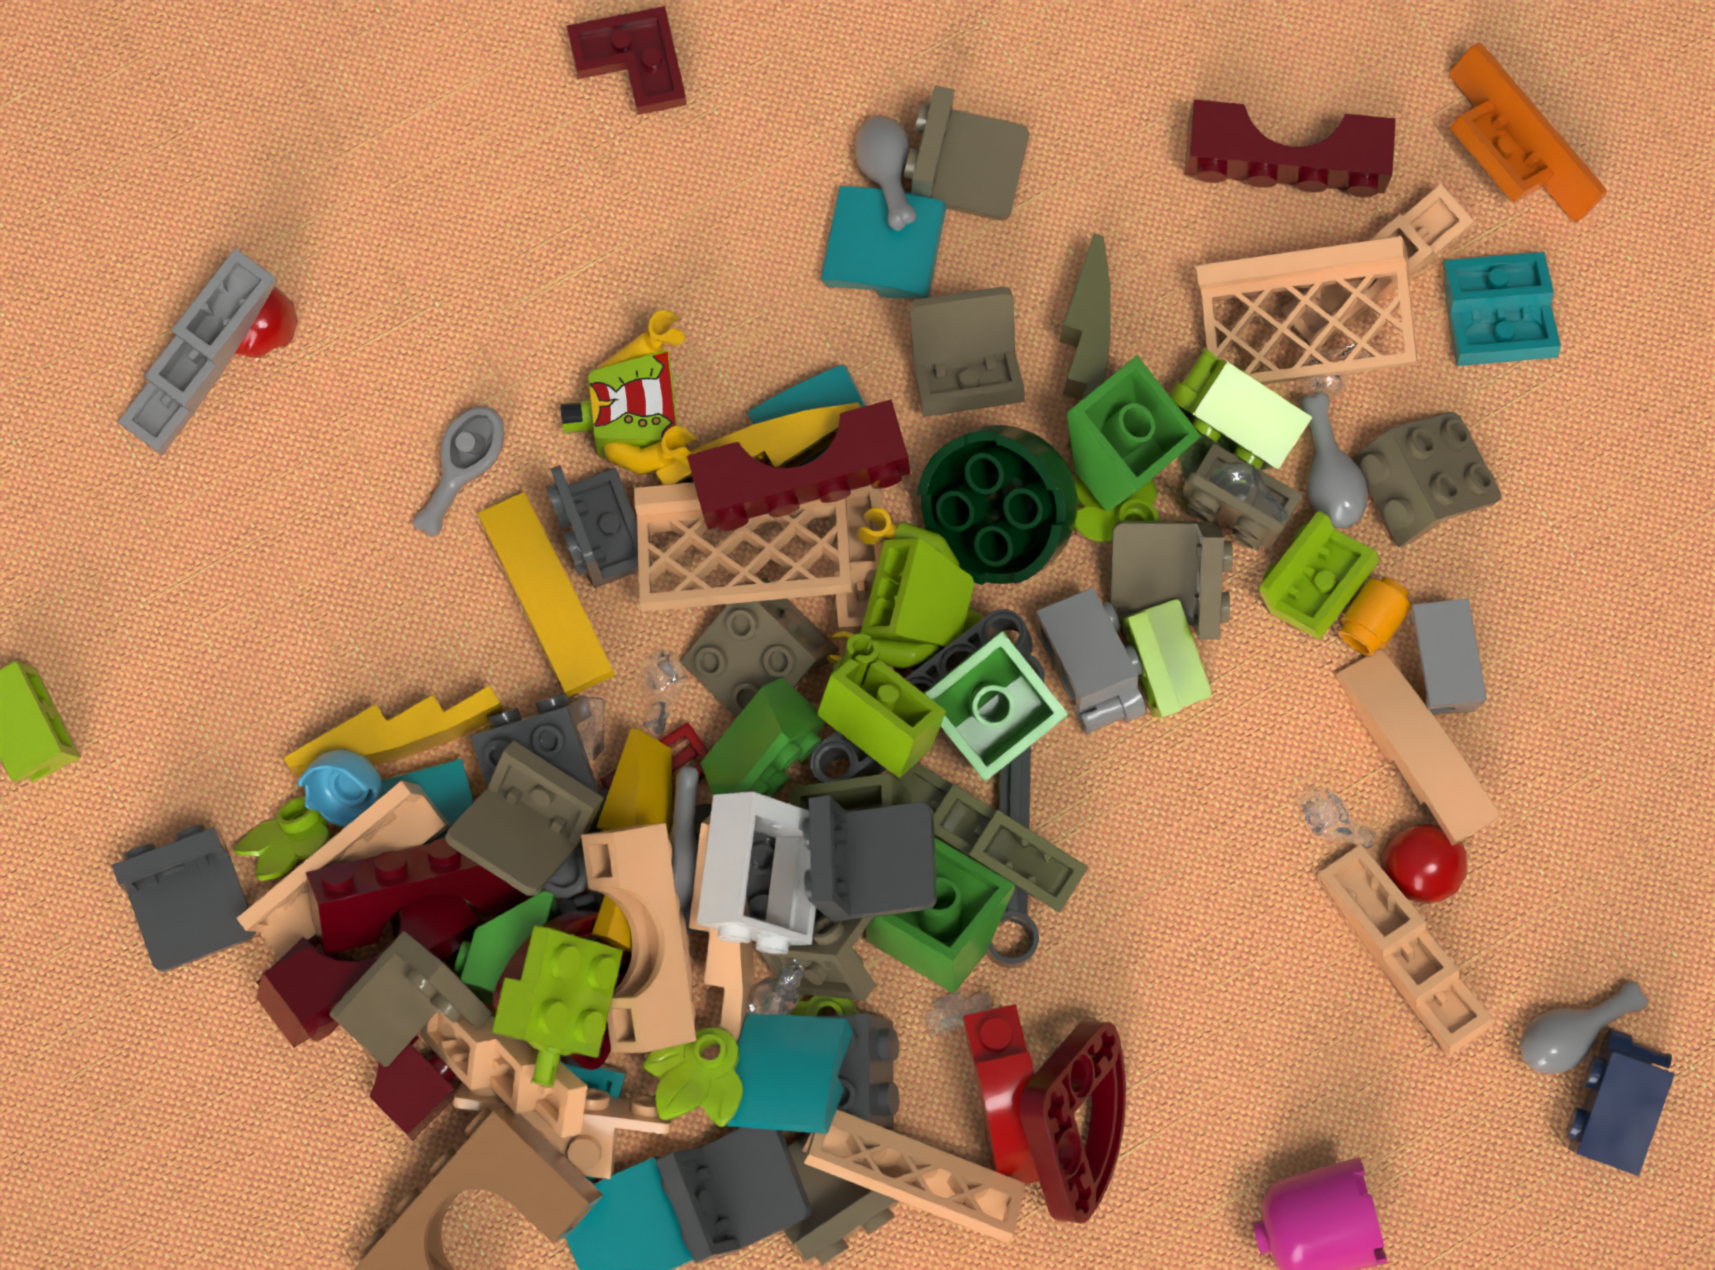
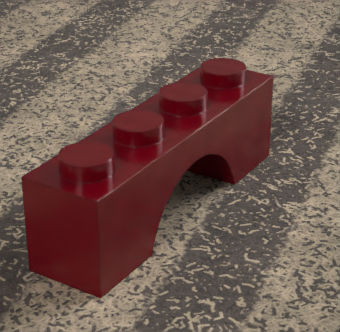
M1194 99L1188 118L1184 175H1193L1198 180L1208 183H1219L1226 179L1245 180L1249 185L1260 188L1272 187L1276 184L1297 185L1298 189L1305 192H1322L1330 188L1347 190L1350 195L1356 197H1371L1377 193L1384 194L1393 175L1396 118L1345 114L1337 129L1326 139L1309 146L1292 147L1279 144L1264 136L1252 123L1245 104Z
M892 399L840 413L838 430L831 445L818 458L802 466L777 468L763 464L750 456L739 442L687 455L707 530L717 527L720 531L735 530L745 526L749 522L748 519L768 513L771 517L786 516L796 512L800 508V504L818 499L823 503L840 501L851 494V490L869 485L874 489L887 488L899 483L902 480V476L911 474L909 457Z
M445 838L425 845L399 851H386L378 856L344 864H332L323 869L306 872L313 925L325 955L378 943L388 920L400 908L424 896L449 894L464 898L471 902L483 917L506 912L534 897L522 893L447 844Z
M434 894L413 900L400 908L392 916L390 924L394 941L405 931L440 961H445L447 965L456 963L462 942H472L479 920L461 897L449 894ZM307 947L264 971L256 998L293 1048L310 1038L313 1042L320 1041L329 1036L339 1026L330 1016L331 1010L379 959L382 953L366 960L349 962L328 958Z
M303 936L273 966L307 947L328 958L342 960L336 953L325 955L321 943L314 948ZM261 978L256 982L258 985H260ZM417 1035L389 1066L384 1067L378 1062L376 1080L369 1095L412 1141L454 1100V1095L457 1092L450 1084L457 1075L435 1053L426 1060L412 1046L419 1039Z

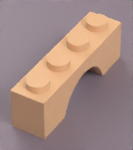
M666 823L634 825L581 835L588 889L604 894L619 906L628 921L632 936L630 965L624 979L613 991L607 1017L611 1052L646 1053L697 1041L694 1025L695 1009L691 1002L686 969L688 959L683 947L679 919L680 902L675 890L671 862L672 846L668 839Z

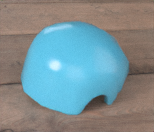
M346 749L327 751L320 755L305 769L297 782L298 786L305 787V807L319 811L328 822L343 828L383 796L381 777L369 759Z

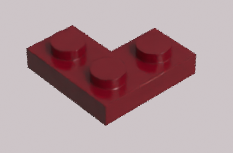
M665 6L567 25L578 79L627 70L637 115L687 105Z

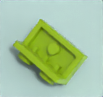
M1317 511L1309 523L1302 525L1293 538L1292 545L1280 561L1272 564L1267 569L1259 591L1270 614L1320 640L1380 562L1376 550L1335 530L1329 515Z

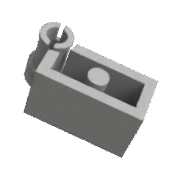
M1094 587L1036 611L1037 634L1071 702L1076 700V703L1073 704L1074 712L1079 724L1084 723L1081 729L1085 735H1089L1091 732L1121 719L1128 723L1146 715L1145 703L1138 689V675L1143 673V668L1133 646L1130 644L1124 647L1117 634V631L1121 630L1120 622L1109 601L1101 603Z

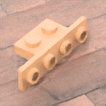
M462 1082L454 1095V1107L458 1109L482 1111L488 1108L492 1112L507 1105L491 1087L470 1090ZM594 1088L587 1089L582 1130L579 1135L561 1138L535 1110L519 1113L584 1176L611 1179L614 1172L617 1128L668 1134L675 1118L662 1120L659 1117L655 1096L638 1095L632 1099L610 1097V1094L604 1090Z

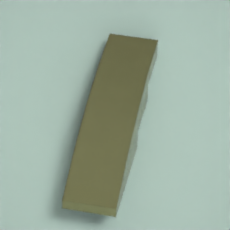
M1095 233L1092 237L1059 340L1061 343L1077 348L1063 394L1080 400L1084 399L1105 381L1110 344V280L1104 236ZM1069 437V441H1068L1067 447H1070V448H1071V442H1070V437Z
M918 762L900 779L897 778L911 793V803L924 802L933 810L934 837L1014 883L1015 887L1058 913L1062 911L1089 868L998 809H993Z

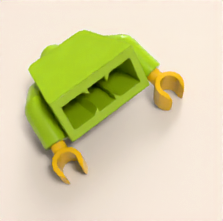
M874 507L868 509L863 517L876 522L880 531L876 532L867 527H859L856 531L858 539L868 545L877 544L884 537L891 540H884L860 634L871 636L867 646L868 650L875 640L878 642L880 654L875 662L881 660L887 666L906 668L926 662L935 656L939 650H943L983 619L979 611L969 607L975 585L973 577L959 567L956 556L945 538L940 534L903 521L899 525L893 524L890 515L883 508ZM841 631L832 635L829 639H841L847 642L853 634ZM829 655L826 658L832 664H836L843 657Z

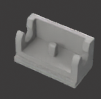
M1469 598L1413 604L1409 608L1410 624L1414 625L1427 695L1425 699L1427 709L1433 715L1474 712L1487 700Z

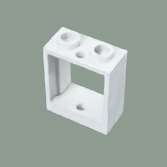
M756 792L713 795L697 924L719 930L718 938L724 941L736 943L756 941V950L765 953L787 954L789 946L812 945L816 907L807 899L804 888L805 871L811 869L810 850L807 849L803 838V820L809 817L808 810ZM754 831L776 838L766 922L743 915Z

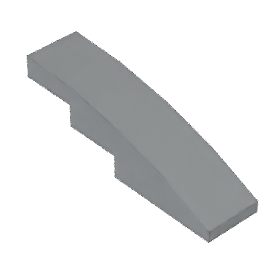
M235 248L171 331L176 336L144 377L149 382L118 420V423L163 456L228 365L277 283L276 277Z

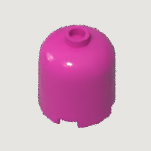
M1361 1158L1349 1159L1286 1177L1272 1183L1264 1192L1261 1201L1263 1220L1252 1222L1260 1255L1271 1252L1279 1270H1360L1388 1264L1372 1195L1368 1194L1364 1179L1365 1170Z

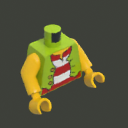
M668 310L657 311L649 320V330L643 332L600 364L598 369L588 373L591 400L560 403L564 434L594 431L598 456L606 458L610 463L638 475H645L672 465L675 460L683 465H689L687 455L694 453L685 448L684 445L690 441H695L697 436L678 426L669 350L663 351L664 343L676 347L685 340V333L677 328L669 329L671 324L679 320V315Z

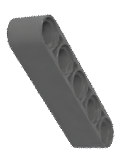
M1007 609L996 610L976 623L905 679L924 693L1001 630H1013L1019 633L1018 640L1014 646L1027 661L1033 650L1032 638L1022 617L1016 612ZM838 731L821 742L813 751L810 759L811 770L819 783L880 775L887 770ZM838 758L850 759V767L845 775L833 779L827 777V769L834 760Z

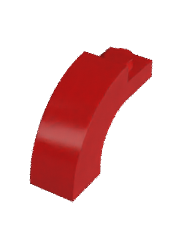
M1014 1004L963 1015L962 1021L982 1105L985 1141L992 1170L1026 1184L1039 1182L1019 1111L1022 1091L1035 1073L1030 1051L1027 1052L1017 1006Z

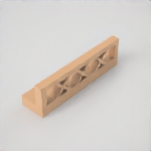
M400 781L236 919L246 931L260 932L281 959L303 936L310 943L318 938L312 920L306 872L323 869L332 864H344L378 856L386 851H399L429 844L449 829L451 825L420 785Z
M838 1109L835 1112L828 1134L810 1132L806 1134L802 1151L807 1153L804 1164L1003 1242L1009 1243L1014 1235L1026 1183Z

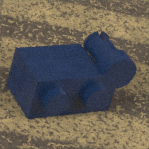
M1610 1028L1602 1042L1598 1057L1593 1056L1588 1065L1583 1086L1589 1088V1092L1583 1109L1575 1107L1566 1128L1565 1137L1571 1139L1569 1150L1639 1176L1675 1073L1651 1064L1654 1063L1669 1069L1672 1054L1633 1042L1632 1035Z

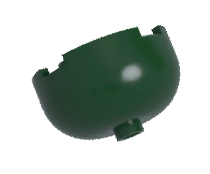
M990 425L976 428L942 446L927 463L921 475L917 495H921L922 514L926 526L924 529L944 537L956 556L959 567L973 577L974 583L980 585L986 582L993 584H1017L1046 568L1067 546L1073 534L1078 513L1076 485L1069 467L1058 451L1035 433L1009 425Z

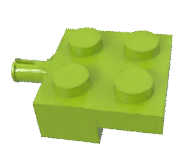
M533 927L521 981L510 978L504 979L492 1033L527 1041L534 1049L539 1050L531 1083L554 1088L561 1055L566 1056L575 1053L598 1058L623 950L550 928Z

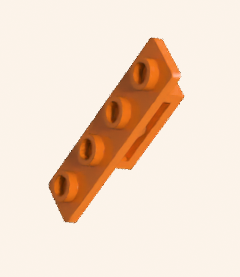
M1480 42L1472 45L1451 69L1449 76L1474 104L1475 108L1460 115L1449 128L1513 203L1544 187L1572 221L1578 222L1582 220L1607 194V189L1484 45Z

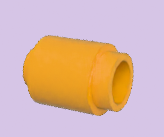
M1383 577L1381 581L1369 579L1342 617L1341 623L1343 626L1338 632L1339 637L1352 649L1365 656L1372 657L1377 649H1385L1410 612L1409 608L1412 605L1407 599L1409 595L1407 589L1389 577Z

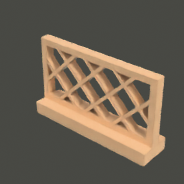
M1402 236L1196 265L1197 281L1202 296L1207 350L1221 359L1233 342L1255 358L1244 373L1263 385L1418 364L1407 269L1409 267L1407 247ZM1396 275L1398 294L1385 310L1363 294L1375 278ZM1363 280L1357 288L1348 283ZM1339 284L1351 293V296L1334 317L1312 302L1324 285ZM1311 287L1305 296L1296 290ZM1288 291L1300 301L1283 324H1280L1261 309L1273 292ZM1260 294L1254 303L1245 297ZM1237 298L1249 307L1232 331H1229L1216 321L1215 300ZM1358 300L1380 315L1362 339L1340 323ZM1399 306L1402 323L1392 316ZM1307 307L1328 322L1311 346L1289 331ZM1256 314L1277 329L1259 353L1238 338ZM1388 321L1403 333L1405 353L1382 355L1368 344ZM1336 328L1357 345L1344 361L1331 363L1317 351ZM1217 329L1227 336L1220 346ZM1285 335L1306 352L1293 368L1279 369L1266 358ZM1363 350L1373 356L1357 359ZM1312 357L1322 363L1306 366ZM1261 364L1271 370L1255 373Z
M694 482L634 488L638 534L639 599L642 612L852 593L847 497L832 503H823L818 499L800 504V508L796 512L786 516L771 517L768 513L750 518L745 526L731 530L733 533L718 548H715L700 537L707 530ZM836 516V525L822 539L804 527L813 518ZM779 522L786 528L770 543H767L752 532L760 523ZM674 531L681 536L665 553L650 543V533ZM795 535L813 546L797 563L780 552ZM743 540L761 551L745 568L727 556ZM837 540H838V550L835 549L834 547H832V545H833ZM691 544L708 556L692 573L675 561ZM824 554L839 565L840 576L817 578L807 570ZM650 557L656 560L652 566ZM770 559L788 571L778 582L764 583L754 576ZM718 564L735 575L725 587L712 588L702 581ZM665 569H668L683 580L673 591L652 593L651 583Z

